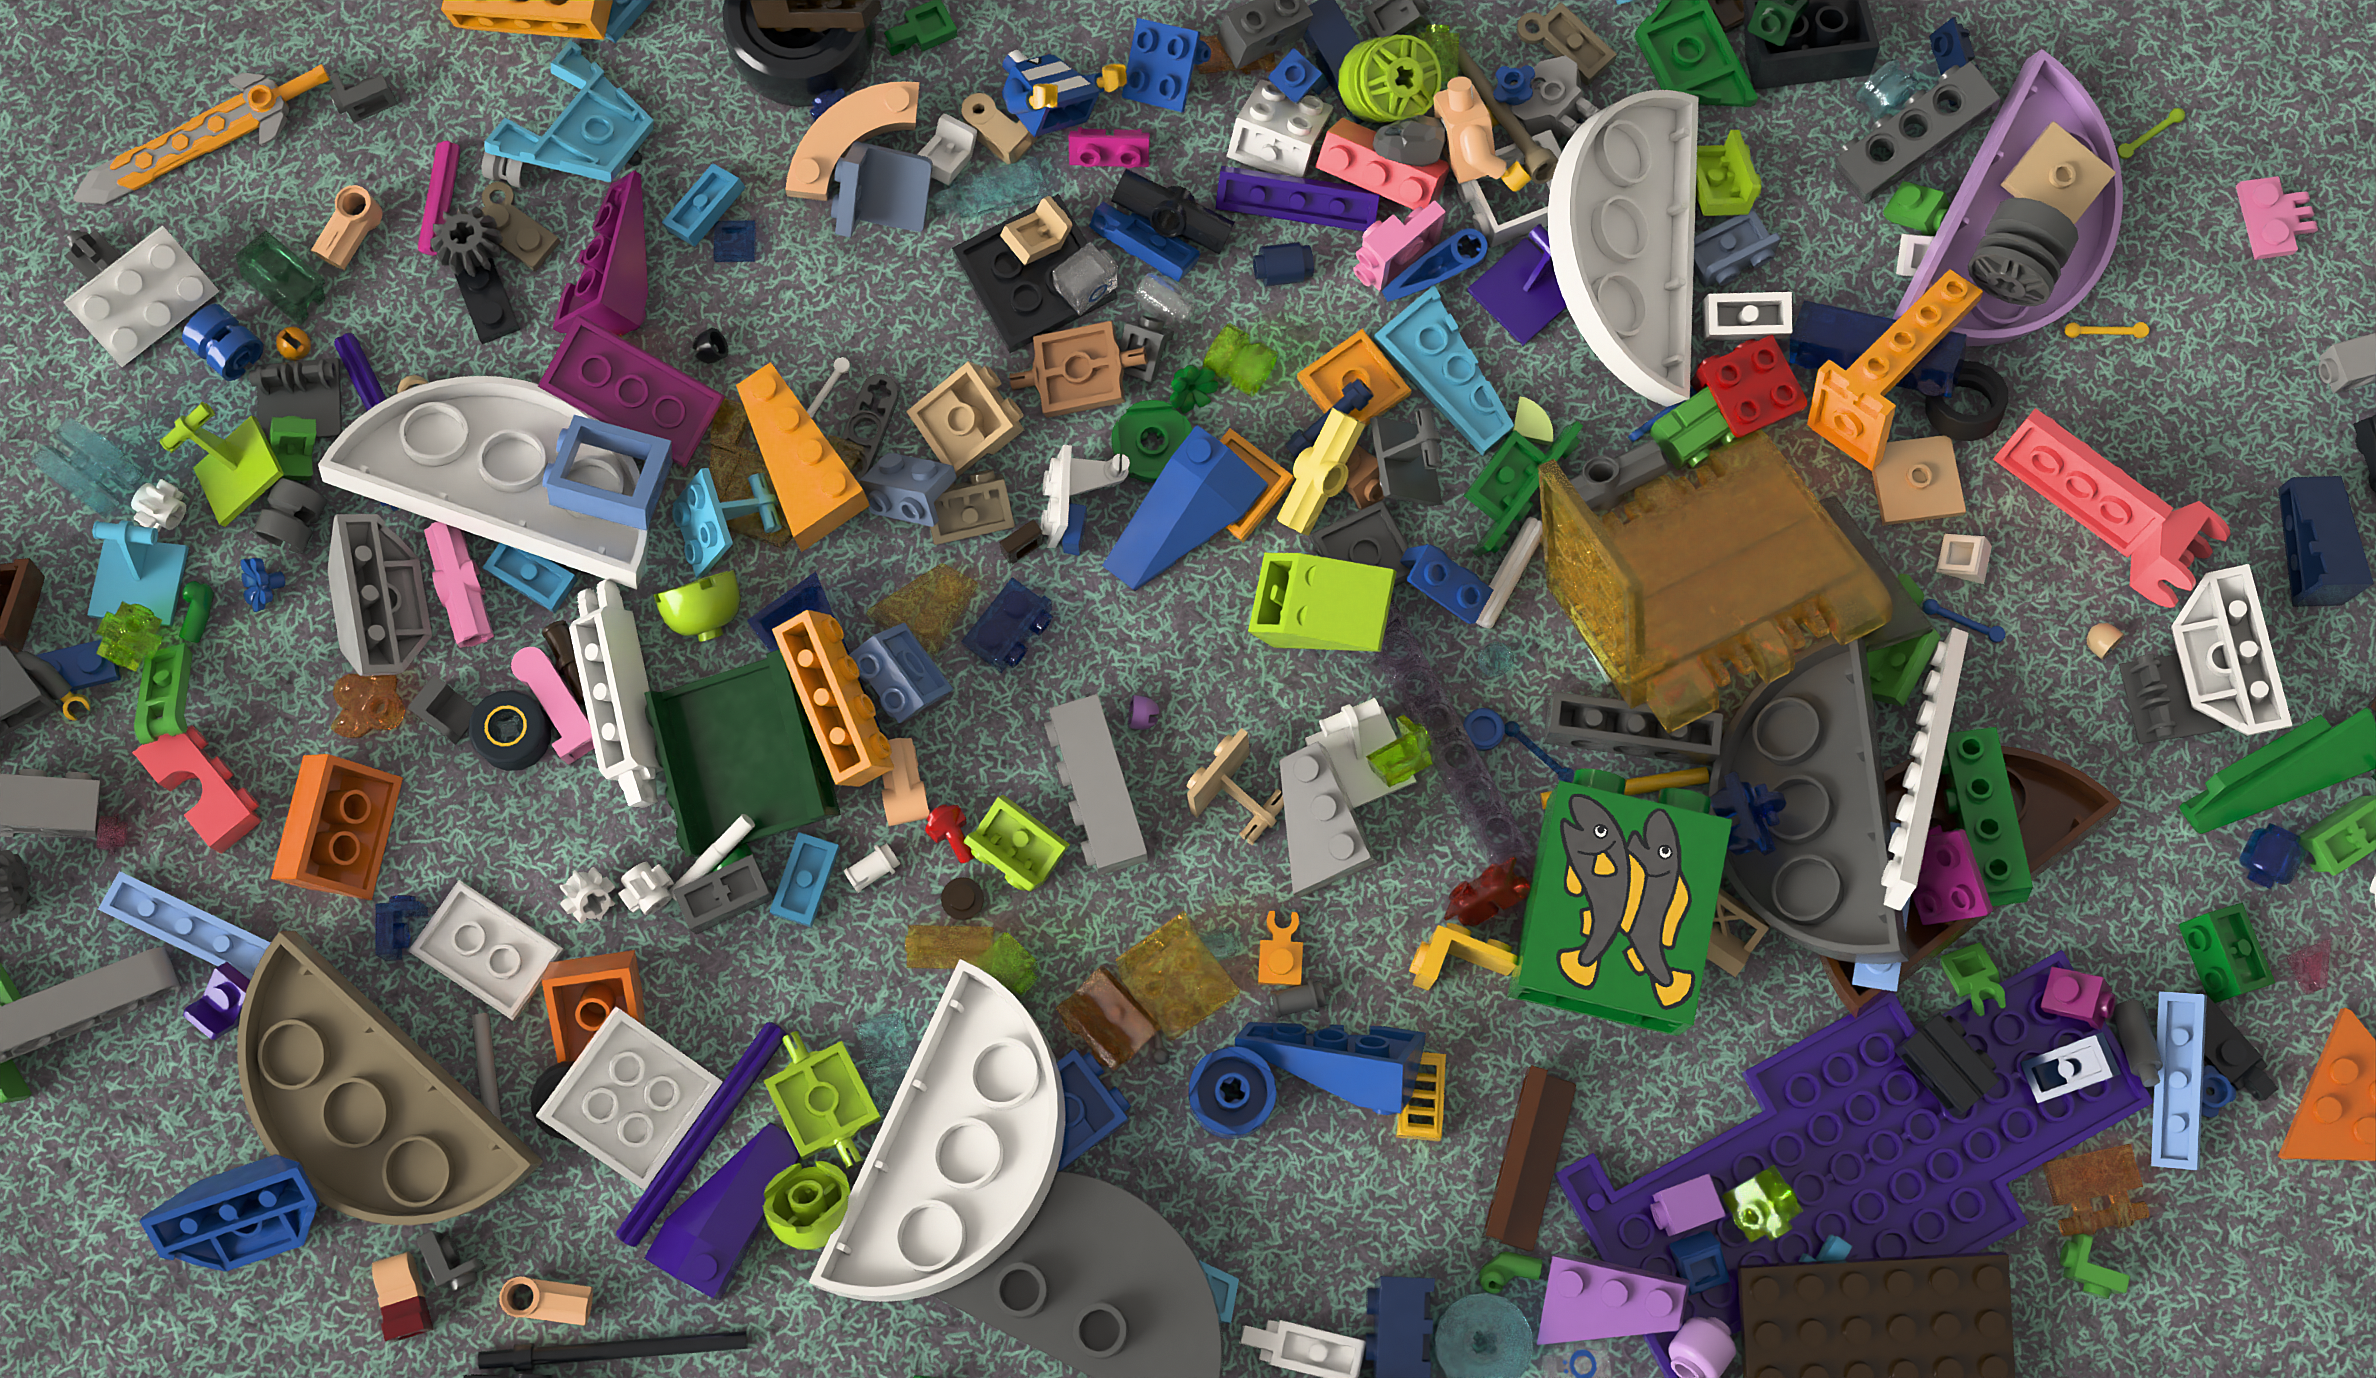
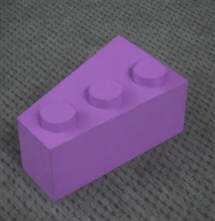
M1559 1251L1552 1256L1537 1345L1678 1331L1683 1325L1690 1280Z

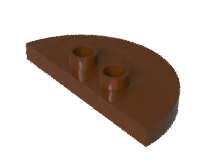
M2001 746L2031 880H2034L2117 814L2122 802L2087 774L2062 761L2021 748ZM1915 757L1883 773L1890 822L1901 823V820L1896 819V812L1903 795L1908 793V788L1903 787L1902 784L1905 773L1910 763L1914 762ZM1939 775L1929 827L1940 825L1942 832H1949L1952 829H1956L1954 814L1948 815L1946 813L1943 790L1948 789L1945 775ZM1911 894L1905 931L1909 961L1901 962L1898 986L1988 915L1923 925ZM1992 906L1993 911L1996 910L1999 906ZM1819 955L1831 985L1855 1019L1891 992L1889 990L1852 985L1855 968L1854 962L1841 961Z

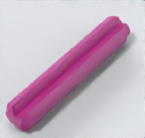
M451 141L438 143L435 151L418 243L419 252L429 256H435L438 253L431 247L430 240L436 237L433 231V224H445L443 211L450 212L461 152L460 146Z

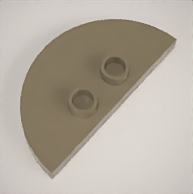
M279 931L258 963L244 998L237 1041L239 1079L246 1108L263 1145L271 1156L276 1154L300 1162L320 1202L348 1216L374 1223L388 1225L433 1223L470 1213L493 1203L525 1181L544 1162L296 931Z

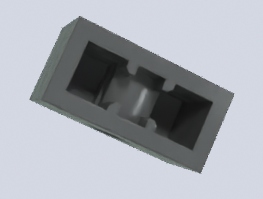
M1253 0L1226 13L1216 37L1236 69H1239L1303 38L1313 13L1305 0Z

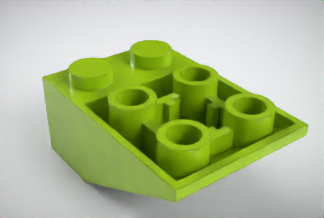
M1264 552L1248 632L1275 648L1381 652L1397 571L1303 553Z

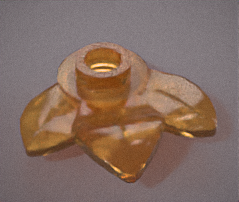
M347 674L336 680L333 687V696L337 704L343 709L332 722L331 729L342 737L353 739L363 737L372 729L382 731L397 727L405 715L402 698L396 693L397 675L364 677L358 674ZM385 703L384 709L377 714L379 707Z

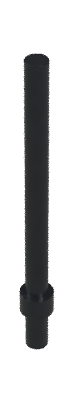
M747 1331L543 1347H535L534 1343L515 1344L513 1349L479 1351L478 1367L479 1369L514 1367L515 1371L534 1370L535 1365L740 1350L748 1349Z

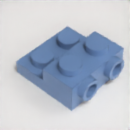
M905 622L873 635L849 654L858 666L859 677L866 683L871 684L880 696L879 701L883 710L889 716L896 718L899 724L915 716L925 707L939 701L954 690Z

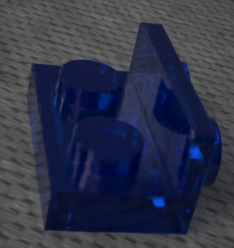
M1012 577L961 641L962 645L1000 673L1008 665L1015 668L1028 650L1024 644L1033 633L1040 636L1053 619V615L1050 614L1052 610L1051 600L1045 595L1040 598Z

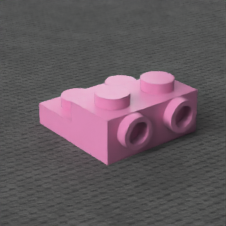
M1434 200L1425 209L1421 206L1414 209L1406 217L1404 223L1394 214L1383 223L1380 220L1374 222L1363 234L1362 247L1356 252L1360 262L1353 270L1357 278L1368 287L1373 284L1381 292L1399 274L1439 242L1446 211Z

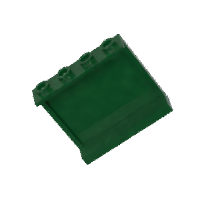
M780 649L767 653L766 659L663 692L648 691L644 693L647 702L645 715L648 723L654 729L657 741L655 748L656 758L659 765L664 769L668 785L665 791L668 804L674 810L678 824L676 838L686 857H700L742 814L750 817L755 826L735 847L841 815L829 767Z

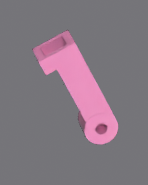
M525 647L519 650L511 662L512 672L525 686L532 689L562 738L551 745L558 756L569 765L594 749L588 716L581 705L578 704L576 697L548 656L535 647Z

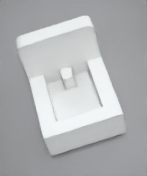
M945 113L939 118L936 134L917 154L932 160L933 169L931 177L946 185H949L956 178L973 155L977 130Z

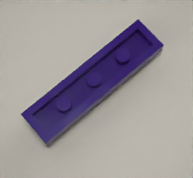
M1221 166L1215 209L1365 232L1376 221L1380 194L1360 186Z

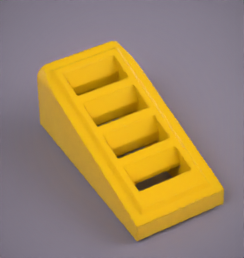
M1422 1053L1420 1064L1436 1066L1435 1074L1418 1073L1416 1081L1435 1083L1434 1091L1414 1089L1412 1098L1433 1100V1108L1409 1106L1408 1102L1403 1111L1398 1113L1396 1137L1440 1141L1442 1139L1446 1054ZM1408 1115L1432 1117V1125L1408 1123Z

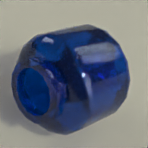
M2268 823L2266 828L2254 829L2239 857L2241 866L2249 871L2246 879L2270 890L2274 882L2281 885L2290 884L2306 854L2304 847L2299 844L2301 837L2271 823Z

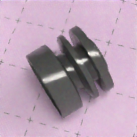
M2009 198L2001 201L1985 230L1986 236H1983L1976 251L1967 265L1968 272L1977 286L1989 295L2004 302L2019 306H2038L2044 304L2050 297L2054 285L2061 275L2060 269L2067 263L2079 239L2077 228L2062 212L2041 201L2028 198Z

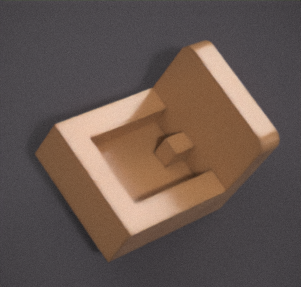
M1356 444L1345 464L1348 467L1349 473L1343 489L1353 496L1357 507L1362 510L1382 501L1385 497L1379 482L1380 473L1377 458Z

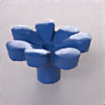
M261 558L242 559L240 566L244 573H242L241 579L243 586L249 587V589L244 591L243 597L249 605H252L254 612L264 610L266 603L272 602L273 594L271 590L285 587L284 574L281 571L267 573Z

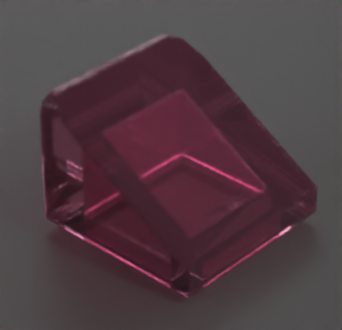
M2329 939L2287 955V961L2303 993L2307 995L2327 987L2330 957Z

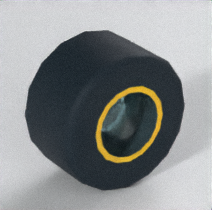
M515 690L497 691L486 696L474 708L469 720V737L474 749L492 766L505 771L523 770L536 764L546 753L551 741V724L546 712L527 694Z

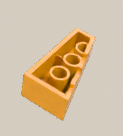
M771 362L736 385L790 530L801 552L870 506L860 484Z

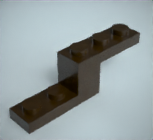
M751 0L758 28H775L778 32L789 31L794 28H810L814 32L825 31L830 28H845L849 32L861 31L867 28L869 23L882 11L880 0Z

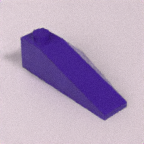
M769 1122L665 1220L644 1259L707 1296L721 1300L766 1220L763 1210L766 1186L776 1174L791 1165L797 1164L800 1158V1154L790 1134Z

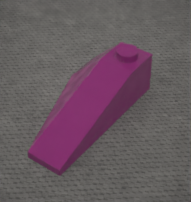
M635 170L612 183L607 191L592 225L593 230L598 232L599 235L589 243L586 250H581L576 261L579 264L585 265L576 286L566 283L562 292L552 328L559 333L567 334L577 314L619 337L630 331L637 330L645 320L646 311L644 308L648 296L642 183L641 174Z

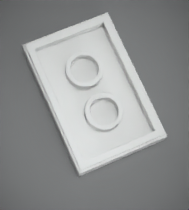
M458 880L408 951L515 1022L542 984L541 980L548 963L558 961L565 949Z

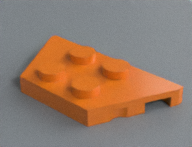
M2347 1008L2340 1009L2278 1154V1157L2283 1160L2376 1161V1040L2355 1014Z

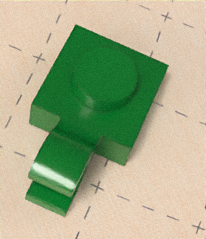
M931 0L904 12L906 23L892 27L884 32L887 39L885 45L892 57L910 49L915 43L918 44L921 52L957 37V28L942 0Z

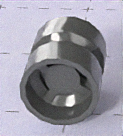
M279 478L267 499L271 508L262 509L252 532L261 539L279 547L285 541L291 544L290 551L303 554L313 534L309 525L310 523H318L328 500L306 486L288 479Z

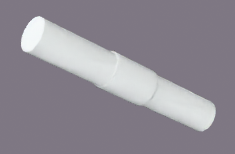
M742 814L669 889L672 898L677 901L673 890L710 874L726 858L727 854L755 826L753 820L747 815Z

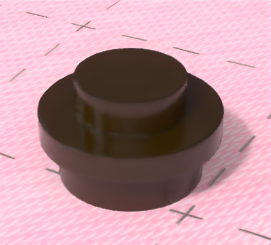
M960 877L953 879L946 884L942 891V907L953 919L969 920L975 917L983 907V891L979 884L970 878Z

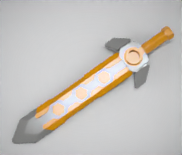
M323 64L279 87L273 80L266 78L264 75L241 73L229 79V83L244 93L205 111L164 135L140 147H135L90 170L75 193L74 200L80 203L107 205L153 182L156 178L205 153H210L259 128V144L264 146L277 139L288 121L286 116L289 113V107L286 101L331 80Z

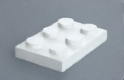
M162 225L63 302L115 361L123 367L216 295L219 290Z

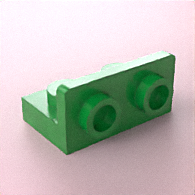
M2243 903L2211 911L2179 924L2180 931L2204 990L2214 1003L2276 983Z

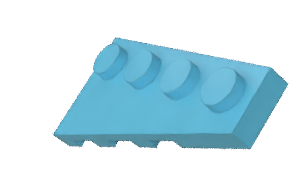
M1433 285L1374 334L1373 341L1470 444L1484 456L1509 435L1515 425L1490 381H1486L1478 367V360L1471 348L1468 349L1458 332V325L1452 315L1448 314L1440 300L1441 296L1438 290Z

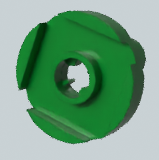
M1145 400L1135 403L1126 410V413L1121 416L1119 421L1117 420L1113 427V455L1120 454L1121 458L1122 454L1128 457L1130 462L1128 467L1129 477L1142 482L1155 483L1172 455L1191 433L1192 426L1184 414L1182 416L1179 411L1173 409V405L1165 401ZM1148 433H1158L1157 439L1162 436L1164 444L1159 445L1157 450H1148V447H1143L1141 441L1147 440Z

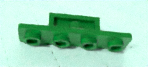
M1575 421L1565 427L1545 454L1516 430L1508 435L1463 495L1495 521L1474 548L1473 554L1477 557L1489 551L1495 554L1504 545L1510 536L1505 530L1513 520L1519 522L1528 513L1533 505L1529 498L1537 488L1542 491L1556 475L1557 471L1552 467L1560 457L1566 459L1578 446L1580 439L1576 435L1583 427L1580 422Z

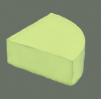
M1520 396L1513 431L1516 430L1529 442L1551 446L1553 443V427L1548 415L1537 403Z

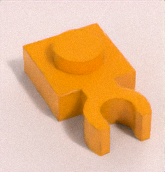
M1269 911L1266 925L1268 931L1273 935V940H1260L1258 984L1300 986L1303 942H1291V936L1296 932L1299 925V916L1297 912H1292L1291 924L1287 928H1279L1274 921L1275 911Z

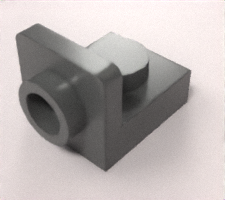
M1376 0L1363 9L1378 38L1403 35L1418 24L1424 28L1432 24L1426 12L1431 10L1427 0Z
M337 72L329 75L335 87L334 90L329 91L332 101L340 114L347 111L353 123L398 105L383 74L375 78L363 79L350 89L346 88Z
M1141 316L1140 320L1125 323L1119 346L1121 352L1145 347L1148 364L1124 368V374L1149 382L1156 380L1165 343L1172 340L1174 331L1163 328L1164 322L1162 320Z
M431 1230L416 1238L437 1287L446 1289L451 1286L453 1292L462 1290L477 1282L476 1273L486 1269L483 1260L476 1258L456 1267L454 1262L460 1260V1255L449 1235L443 1238L440 1232Z

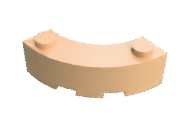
M889 82L870 86L841 99L825 111L809 128L794 154L785 190L787 197L828 201L829 190L835 176L838 159L846 157L854 141L863 142L866 139L869 140L877 135L892 131H915L920 82Z

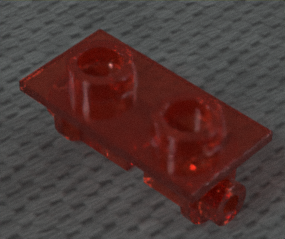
M1514 856L1500 865L1494 863L1487 867L1480 877L1469 883L1467 881L1459 883L1449 895L1450 904L1444 919L1448 921L1457 915L1459 922L1463 926L1476 927L1496 915L1499 907L1505 910L1525 899L1527 892L1530 890V885L1526 878L1518 877L1513 872L1517 858Z

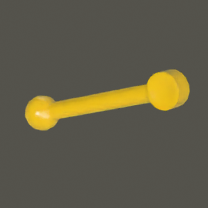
M2071 322L2065 327V334L2069 338L2078 337L2080 334L2134 335L2136 338L2141 339L2149 333V327L2144 322H2138L2133 327L2080 326L2078 323Z

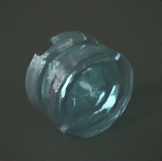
M1896 58L1890 60L1877 70L1854 97L1859 104L1867 100L1866 105L1871 109L1870 115L1876 121L1888 114L1887 112L1893 108L1896 109L1910 95L1907 90L1910 86L1912 89H1915L1919 83L1912 74L1906 75L1902 70H1898L1901 64Z

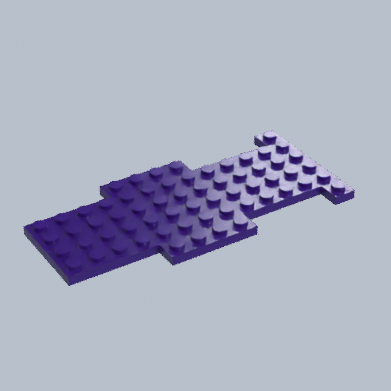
M2060 950L1999 983L2005 992V1008L2001 1009L1993 999H1985L1982 1001L1985 1015L1978 1016L1973 1011L1971 999L1942 1014L1944 1017L1947 1015L1952 1016L1962 1025L1966 1031V1036L1963 1038L1975 1051L1981 1049L1992 1058L1997 1067L1994 1073L2000 1078L1996 1085L1962 1114L1953 1117L1895 1053L1894 1048L1916 1029L1892 991L1857 1019L1852 1014H1849L1742 1072L1743 1078L1763 1112L1617 1191L1612 1187L1594 1153L1553 1175L1601 1261L1681 1278L1671 1254L1670 1244L1703 1231H1711L1721 1245L1730 1282L1688 1296L1683 1325L1689 1318L1701 1317L1708 1319L1709 1317H1715L1729 1327L1731 1330L1730 1336L1741 1331L1737 1265L1798 1262L1803 1253L1816 1259L1830 1234L1835 1237L1838 1236L1852 1245L1845 1260L1977 1253L2029 1224L2006 1185L2007 1183L2154 1103L2145 1086H2143L2139 1076L2131 1073L2126 1055L2105 1020L2102 1029L2092 1028L2087 1021L2044 1012L2041 1008L2052 966L2075 971L2063 950ZM2103 1032L2121 1074L2037 1104L2020 1062ZM1709 1174L1726 1216L1672 1236H1668L1665 1228L1660 1230L1651 1211L1650 1205L1655 1203L1652 1194ZM1680 1329L1678 1331L1641 1334L1665 1378H1680L1671 1367L1672 1360L1668 1351L1671 1342Z

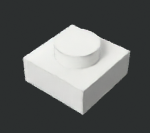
M1902 233L1896 274L1914 276L1934 236Z

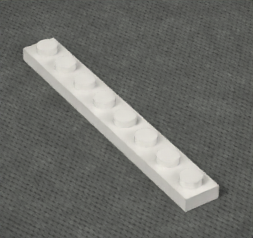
M1956 628L1951 629L1944 642L1938 641L1929 659V664L1935 667L1934 670L1930 671L1923 687V694L1928 695V700L1923 702L1916 719V724L1922 726L1921 731L1916 733L1911 744L1909 755L1914 756L1915 760L1910 763L1902 784L1903 787L1908 788V793L1903 795L1897 808L1896 819L1901 820V825L1895 829L1888 851L1894 853V858L1888 862L1881 881L1882 885L1887 886L1883 905L1900 911L1917 886L1969 634Z

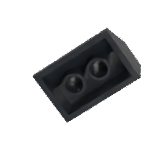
M1743 0L1745 59L1754 90L1869 76L1871 74L1880 45L1867 0H1810L1807 9L1793 24L1787 42L1783 46H1778L1748 31V26L1758 0Z

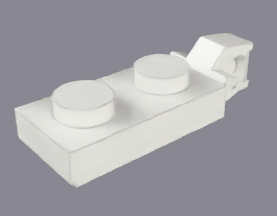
M1268 1320L1266 1330L1244 1325L1239 1342L1240 1344L1260 1348L1259 1360L1269 1362V1365L1322 1378H1358L1366 1341L1282 1320H1279V1322Z

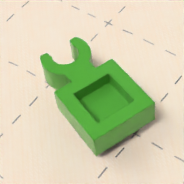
M1981 942L1940 956L1943 970L1958 996L1962 997L1971 993L1972 1009L1978 1016L1985 1015L1982 1002L1985 999L1995 1000L2001 1009L2006 1007L2004 989L1998 984L2000 983L1999 971Z

